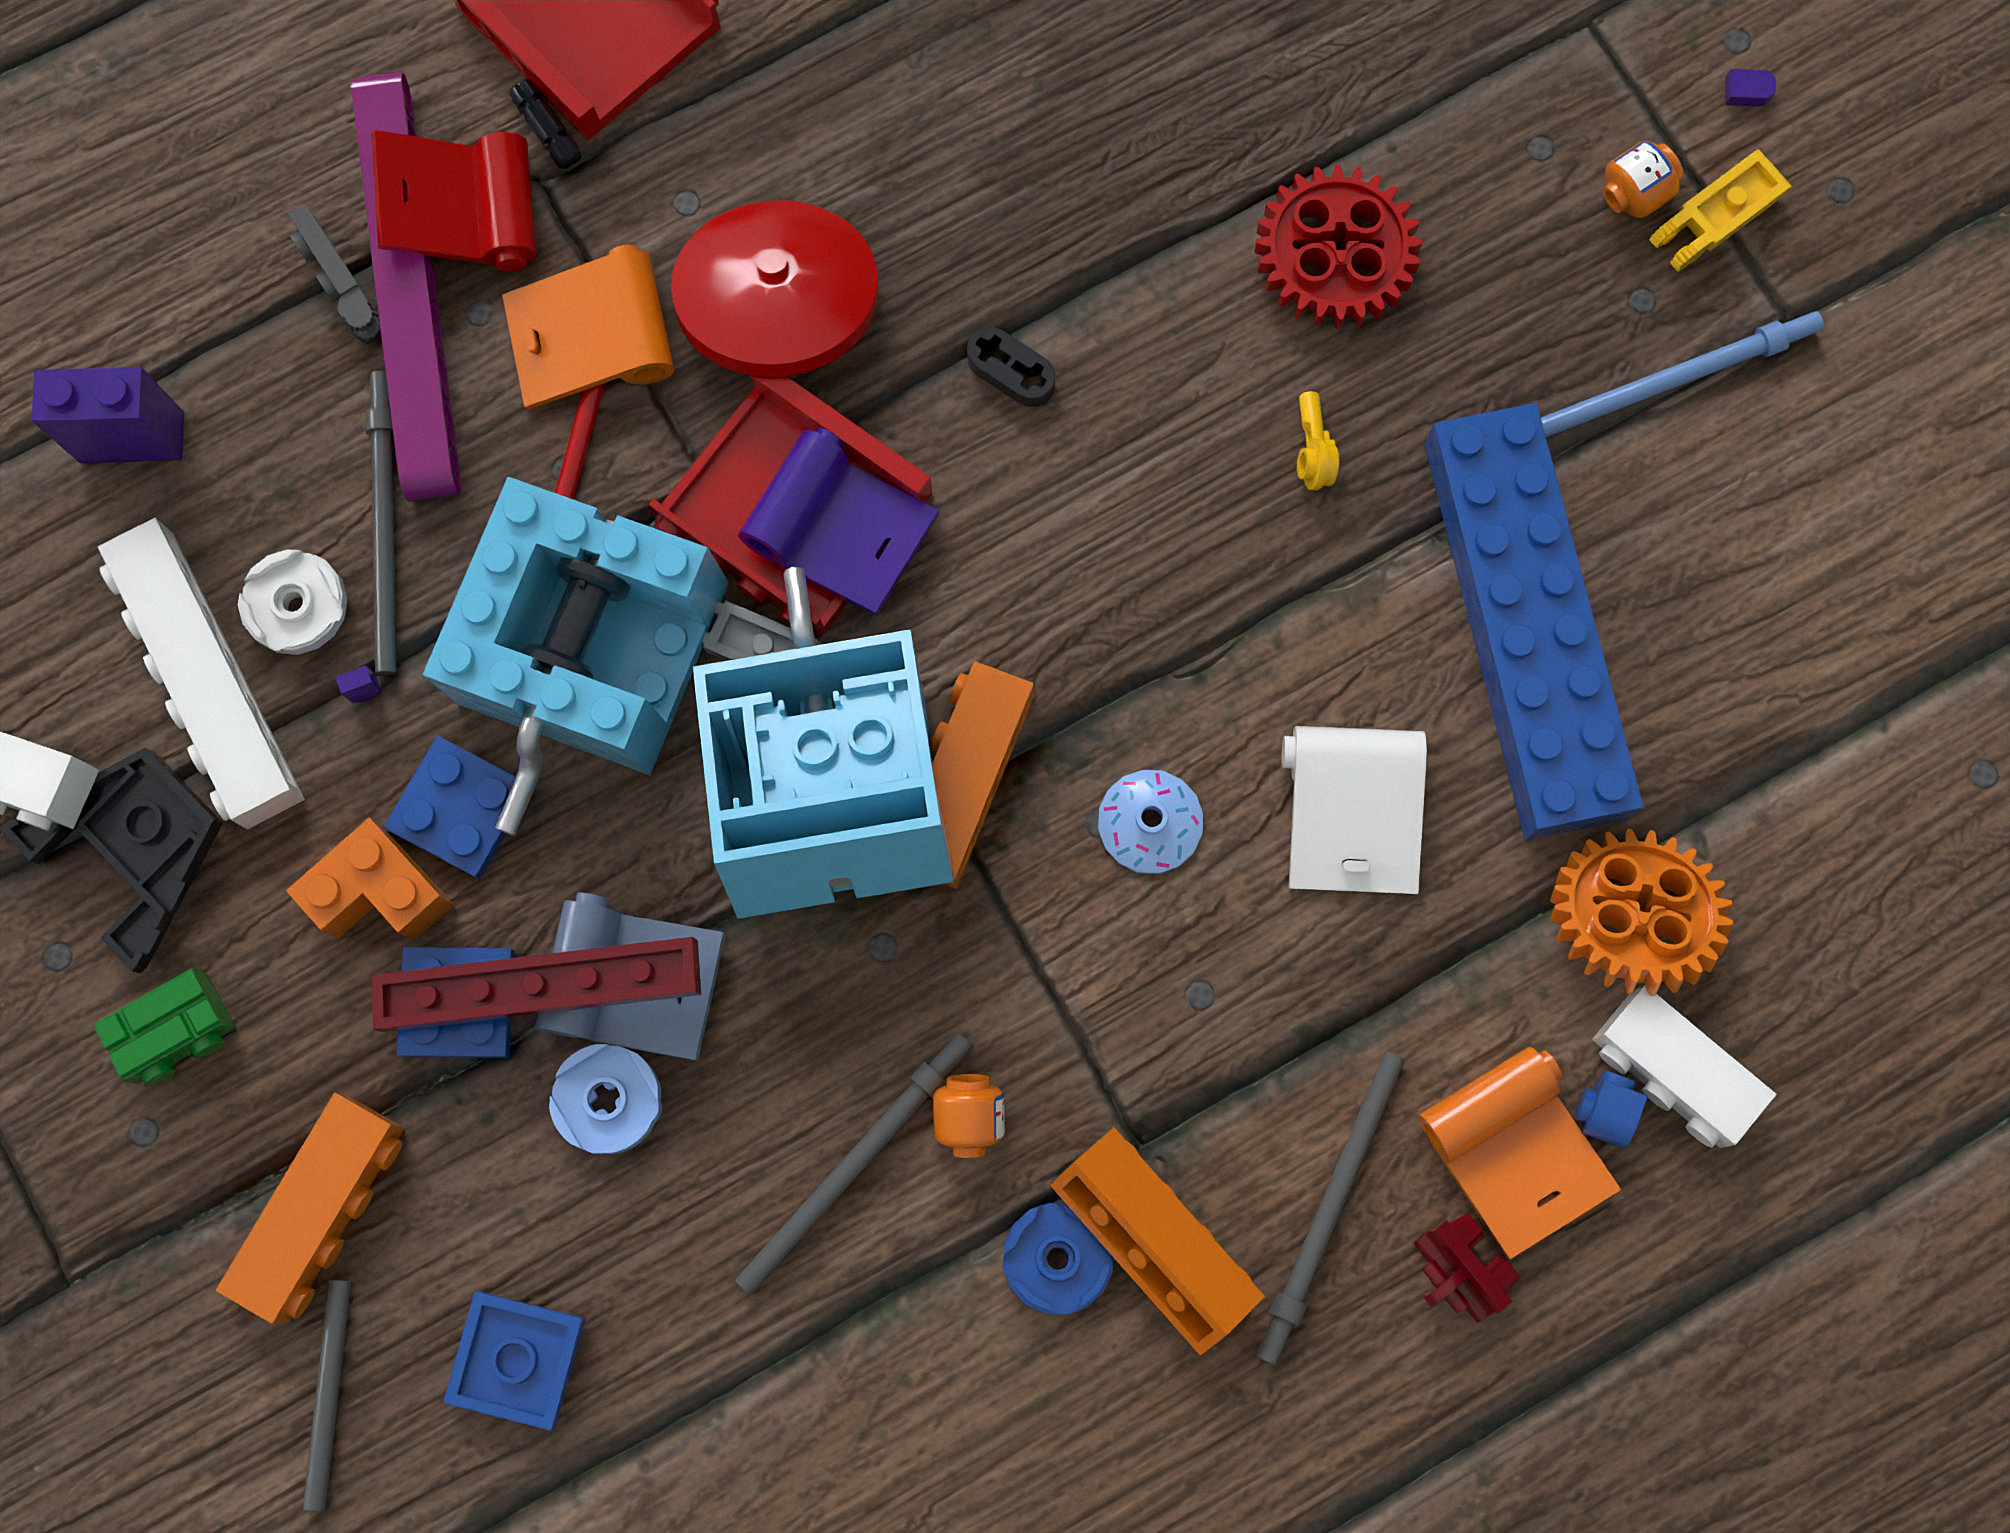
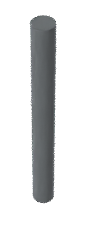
M329 1280L303 1500V1510L307 1511L326 1510L352 1282L347 1280Z

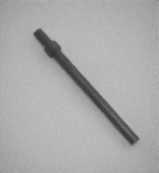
M373 371L370 373L371 409L366 411V434L371 436L375 674L392 676L397 674L393 494L394 434L386 371Z
M957 1033L929 1065L925 1061L910 1076L913 1080L912 1084L737 1276L735 1282L744 1291L751 1295L927 1098L930 1096L933 1099L935 1091L946 1085L945 1078L973 1048L962 1035Z
M1390 1052L1384 1053L1283 1293L1276 1292L1268 1313L1273 1316L1255 1356L1269 1364L1277 1365L1293 1325L1299 1327L1307 1305L1303 1301L1405 1060L1398 1055Z

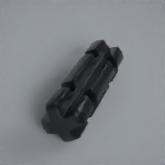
M524 79L519 84L512 86L509 94L520 113L525 116L526 122L545 149L550 152V156L558 168L565 170L578 163L582 157L578 145L571 135L567 134L566 128L548 102L542 98L541 92L534 82Z

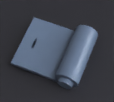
M578 892L575 901H564L552 953L694 937L698 940L701 995L682 997L681 1004L679 997L538 1014L535 1029L575 1039L698 1061L726 934L714 930L623 915L607 908L609 899L594 894Z

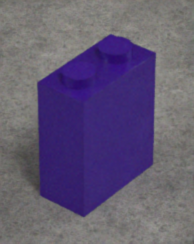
M142 367L34 370L31 421L79 463L182 460L184 411Z

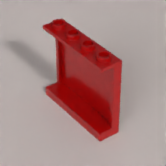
M454 0L457 9L526 79L534 82L541 95L587 141L721 29L716 9L719 5L718 0Z
M751 375L754 389L663 503L660 504L655 499H652L648 505L657 521L654 524L655 529L708 547L722 572L725 570L739 580L736 586L743 594L759 605H762L765 600L769 601L781 610L778 617L791 628L784 580L786 569L752 551L740 540L738 533L802 432L805 430L816 431L817 428H824L834 433L844 444L842 450L846 453L849 464L925 503L932 495L931 477L789 377ZM889 542L884 545L877 559H879ZM806 580L814 635L821 638L847 605L848 601Z

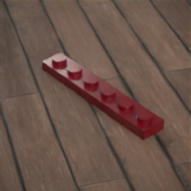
M694 937L372 975L373 1030L389 1032L701 995L698 940Z

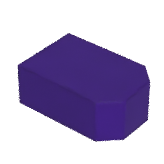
M1730 69L1725 77L1726 105L1764 106L1772 99L1776 92V78L1768 70Z
M366 665L336 676L341 694L351 703L363 702L376 697L382 692L377 676Z

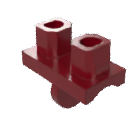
M1465 1214L1450 1223L1447 1220L1423 1233L1413 1243L1428 1261L1421 1270L1434 1285L1423 1295L1429 1306H1433L1444 1298L1456 1314L1466 1308L1478 1323L1494 1312H1501L1512 1302L1507 1294L1518 1281L1519 1274L1506 1259L1500 1256L1491 1259L1486 1265L1480 1262L1471 1249L1485 1237L1482 1228L1469 1214Z

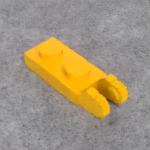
M1757 149L1683 204L1678 213L1656 230L1649 240L1656 248H1659L1669 243L1686 226L1689 227L1697 239L1688 246L1681 248L1674 255L1673 260L1670 261L1673 268L1679 272L1694 262L1707 249L1712 251L1785 196L1792 185L1765 155Z

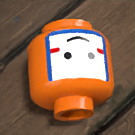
M1651 141L1639 142L1607 164L1605 169L1606 186L1602 188L1603 196L1610 208L1616 213L1624 211L1633 218L1647 217L1677 196L1680 189L1679 179L1683 176L1681 163L1667 145L1663 143L1657 145Z
M960 1074L946 1078V1085L938 1088L933 1095V1133L935 1139L944 1146L952 1147L953 1156L960 1158L985 1156L986 1147L999 1143L1005 1134L1004 1094L999 1087L990 1084L989 1076Z

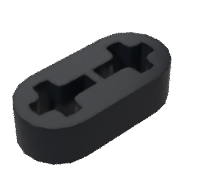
M984 327L977 330L970 337L967 344L968 364L978 377L1027 407L1043 405L1052 397L1055 390V371L1052 364L1045 357L996 327ZM994 344L998 345L999 357L1007 364L994 357L989 358L987 362L981 361L980 347L990 349ZM1017 369L1029 377L1033 376L1035 372L1041 373V384L1043 387L1033 385L1029 390L1024 389L1023 377L1015 370Z

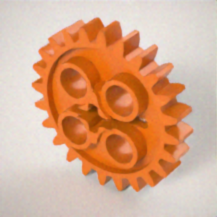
M1627 829L1622 842H1618L1610 831L1605 832L1600 846L1591 839H1588L1581 854L1575 851L1570 854L1566 867H1561L1555 882L1557 885H1555L1550 898V902L1554 903L1555 906L1550 919L1551 922L1562 924L1556 939L1558 942H1574L1569 951L1568 958L1573 960L1585 956L1589 960L1584 971L1587 976L1599 968L1605 971L1604 986H1611L1617 977L1625 979L1627 994L1633 993L1638 982L1645 984L1650 996L1656 995L1662 981L1673 993L1678 992L1683 978L1695 985L1703 970L1708 972L1713 970L1719 958L1718 956H1722L1729 940L1726 937L1733 926V920L1726 917L1732 906V900L1719 898L1726 885L1725 882L1721 880L1708 881L1713 864L1706 863L1696 866L1692 863L1697 852L1695 848L1687 850L1682 855L1676 852L1677 838L1675 837L1669 839L1664 846L1658 845L1655 831L1652 830L1649 831L1644 842L1637 840L1632 829ZM1608 879H1615L1617 881H1620L1625 886L1615 885L1611 883ZM1663 890H1670L1676 893L1679 897L1670 896ZM1601 925L1612 926L1620 933L1609 932ZM1657 936L1667 937L1675 944L1662 942Z

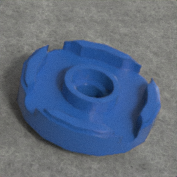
M1048 1203L1028 1210L1013 1224L1003 1245L1002 1268L1009 1288L1024 1305L1042 1314L1068 1315L1088 1307L1104 1292L1113 1271V1257L1066 1203ZM1059 1249L1065 1253L1067 1263L1063 1269L1055 1270L1048 1265L1047 1255L1050 1250Z

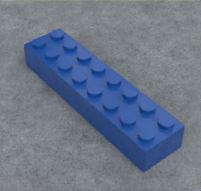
M1537 403L1434 423L1424 445L1524 840L1628 820L1644 807Z

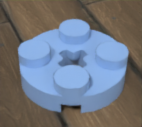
M608 1044L587 1046L567 1058L555 1076L556 1081L553 1085L549 1103L553 1123L563 1138L576 1147L601 1155L622 1153L641 1143L649 1135L662 1113L661 1087L658 1077L650 1064L633 1051L621 1046H610ZM601 1085H604L608 1090L617 1088L620 1093V1097L615 1101L617 1108L610 1114L605 1109L595 1111L592 1107V1103L598 1098L595 1089Z

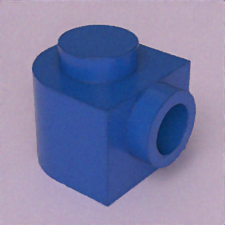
M1603 1071L1600 1081L1595 1082L1593 1090L1588 1088L1583 1090L1574 1118L1582 1121L1581 1131L1583 1134L1626 1149L1638 1126L1647 1096L1633 1091L1635 1085L1633 1080L1615 1073Z

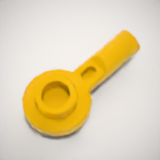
M1308 391L1299 396L1301 421L1305 431L1307 448H1302L1299 452L1297 474L1300 479H1304L1307 489L1319 491L1323 486H1332L1335 483L1339 470V453L1335 446V440H1330L1329 431L1323 430L1320 395L1317 392Z

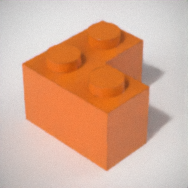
M370 817L286 890L321 931L337 939L341 938L376 907L398 933L415 941L454 906L393 836Z

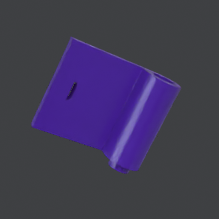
M817 428L816 431L805 430L740 529L738 537L748 548L763 558L786 570L792 567L804 569L807 581L877 617L939 516V509L849 464L848 457L842 450L844 444L834 433L824 428ZM889 542L879 559H877L884 545Z

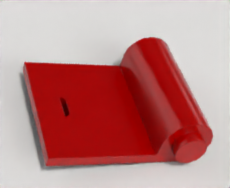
M374 130L371 133L378 249L496 265L497 269L505 272L521 271L527 267L528 263L535 260L537 253L529 148L526 138L512 132H495L484 135L474 146L381 130ZM403 186H404V193H405V203H404V195H403Z

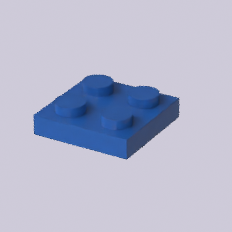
M437 735L383 828L480 880L507 834L495 829V826L516 777Z
M403 947L402 971L515 958V951L511 948ZM512 1017L398 1030L396 1056L402 1058L510 1059Z
M474 1291L443 1403L551 1431L555 1430L586 1318L481 1291Z

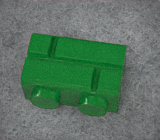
M191 968L96 1022L94 1028L105 1049L108 1050L109 1057L123 1081L136 1084L143 1082L145 1086H152L171 1077L176 1072L173 1064L192 1054L194 1058H201L221 1048L225 1044L222 1036L233 1031L235 1024L225 1005L221 1002V998L210 977L204 972Z

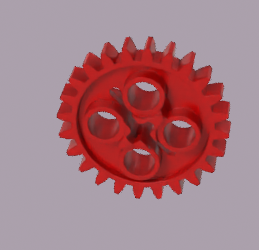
M1335 164L1332 177L1328 178L1324 176L1318 166L1314 167L1310 183L1300 174H1296L1292 185L1293 191L1281 185L1276 195L1277 202L1267 201L1265 205L1264 216L1267 219H1259L1256 233L1261 238L1256 239L1254 253L1263 256L1258 261L1257 272L1271 273L1266 281V291L1281 288L1282 292L1278 305L1282 307L1291 301H1295L1297 303L1295 318L1297 319L1302 317L1307 310L1313 311L1315 326H1319L1322 323L1325 315H1332L1336 329L1341 328L1345 315H1351L1354 323L1357 326H1362L1365 310H1368L1376 319L1381 318L1385 308L1384 302L1393 307L1398 305L1401 297L1399 290L1409 291L1413 282V277L1410 274L1416 273L1420 265L1421 259L1414 255L1419 254L1423 240L1412 237L1416 234L1420 222L1418 219H1405L1409 213L1411 203L1407 201L1395 205L1393 201L1398 188L1393 186L1384 192L1379 190L1378 187L1381 179L1379 174L1372 177L1368 183L1361 181L1362 171L1361 167L1358 166L1350 178L1343 176L1340 164ZM1314 217L1320 220L1323 226L1310 228L1304 225L1301 219ZM1364 217L1370 220L1374 226L1371 228H1361L1355 225L1351 219ZM1335 242L1340 243L1341 250H1336ZM1375 243L1381 244L1383 248H1379ZM1293 244H1296V245L1300 246L1301 248H1300V249H1295V248L1293 247ZM1307 264H1314L1319 266L1324 271V274L1321 276H1310L1301 267ZM1358 264L1368 265L1376 274L1368 277L1361 276L1355 272L1353 266Z

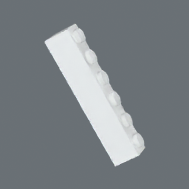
M153 518L98 546L106 565L100 567L102 577L115 595L121 594L128 608L121 612L123 620L137 640L143 639L149 651V654L143 657L145 665L158 684L164 682L171 696V699L165 702L167 710L180 729H187L194 743L187 748L189 755L202 775L209 774L216 788L215 791L210 793V797L220 816L225 821L231 819L248 830L305 800L174 534L158 519Z

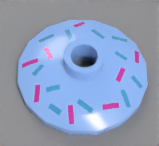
M1140 770L1123 776L1108 789L1099 807L1098 831L1105 850L1119 865L1136 873L1161 874L1178 868L1193 855L1203 834V812L1196 794L1182 779L1165 771ZM1149 809L1158 811L1162 822L1158 826L1149 827L1143 823L1142 814Z

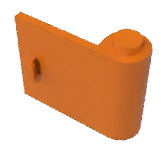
M635 245L615 247L609 251L607 256L502 294L524 407L529 410L617 378H621L631 384L642 385L662 381L674 373L675 368L652 259L648 252L639 250Z
M1531 1046L1418 1114L1420 1125L1429 1141L1508 1261L1621 1191L1617 1182L1558 1098L1560 1088L1557 1081L1563 1078L1558 1064L1549 1052L1543 1050L1538 1053Z

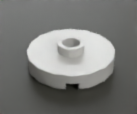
M288 549L268 555L253 566L244 579L246 584L243 587V592L239 594L238 608L242 624L253 638L261 645L277 653L294 655L316 650L335 636L345 619L348 600L343 580L326 560L310 553H303L301 550ZM301 597L303 599L301 608L290 612L288 605L291 600Z

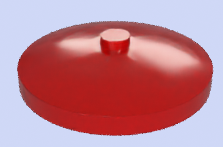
M784 200L763 201L743 205L720 214L707 222L694 233L682 248L673 268L671 279L675 314L678 324L688 341L702 355L722 367L742 374L762 377H783L809 372L845 354L860 340L870 326L875 315L879 296L876 262L870 247L862 235L850 223L831 211L807 203Z

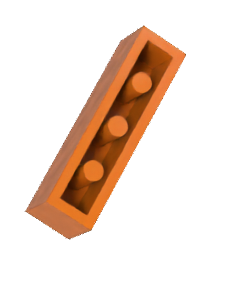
M976 661L973 662L969 675L959 674L950 697V703L956 706L949 724L943 721L939 723L930 746V751L936 753L932 767L947 835L954 882L944 884L956 889L1035 696L1034 683Z
M334 1092L215 1291L271 1324L289 1323L292 1317L298 1319L313 1299L315 1290L311 1288V1285L321 1268H329L340 1254L344 1245V1240L340 1236L350 1219H358L369 1205L373 1196V1190L369 1189L379 1170H387L398 1156L402 1147V1141L398 1140L403 1132L404 1127L355 1099Z
M1115 1127L1075 1160L1050 1185L1200 1356L1227 1336L1265 1297L1252 1282L1250 1276L1232 1260L1215 1241L1211 1232L1198 1222L1176 1197L1171 1187L1157 1176L1140 1157L1136 1148L1126 1141Z

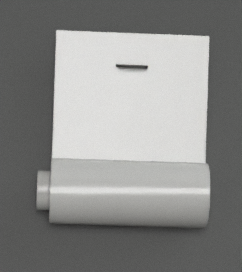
M1295 726L1293 736L1283 737L1282 768H1291L1292 779L1294 780L1289 888L1418 894L1427 754L1424 731ZM1345 859L1366 860V861L1347 860V861H1345L1344 863H1342Z

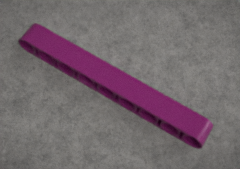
M403 71L351 79V92L401 489L407 502L460 494L461 478L432 256L378 249L371 133L374 130H381L417 137L409 84ZM403 186V195H404V203H405V193H404V186Z

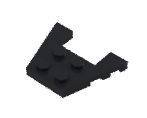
M145 747L97 774L74 829L52 822L49 831L21 822L15 817L4 823L0 830L30 862L41 864L76 828L140 896L101 936V939L130 971L141 974L148 967L223 822L155 751Z

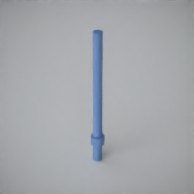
M1814 311L1783 324L1779 321H1774L1757 328L1755 335L1543 416L1541 421L1545 436L1549 437L1760 354L1769 357L1785 351L1789 348V343L1822 331L1824 329L1823 318L1818 311Z

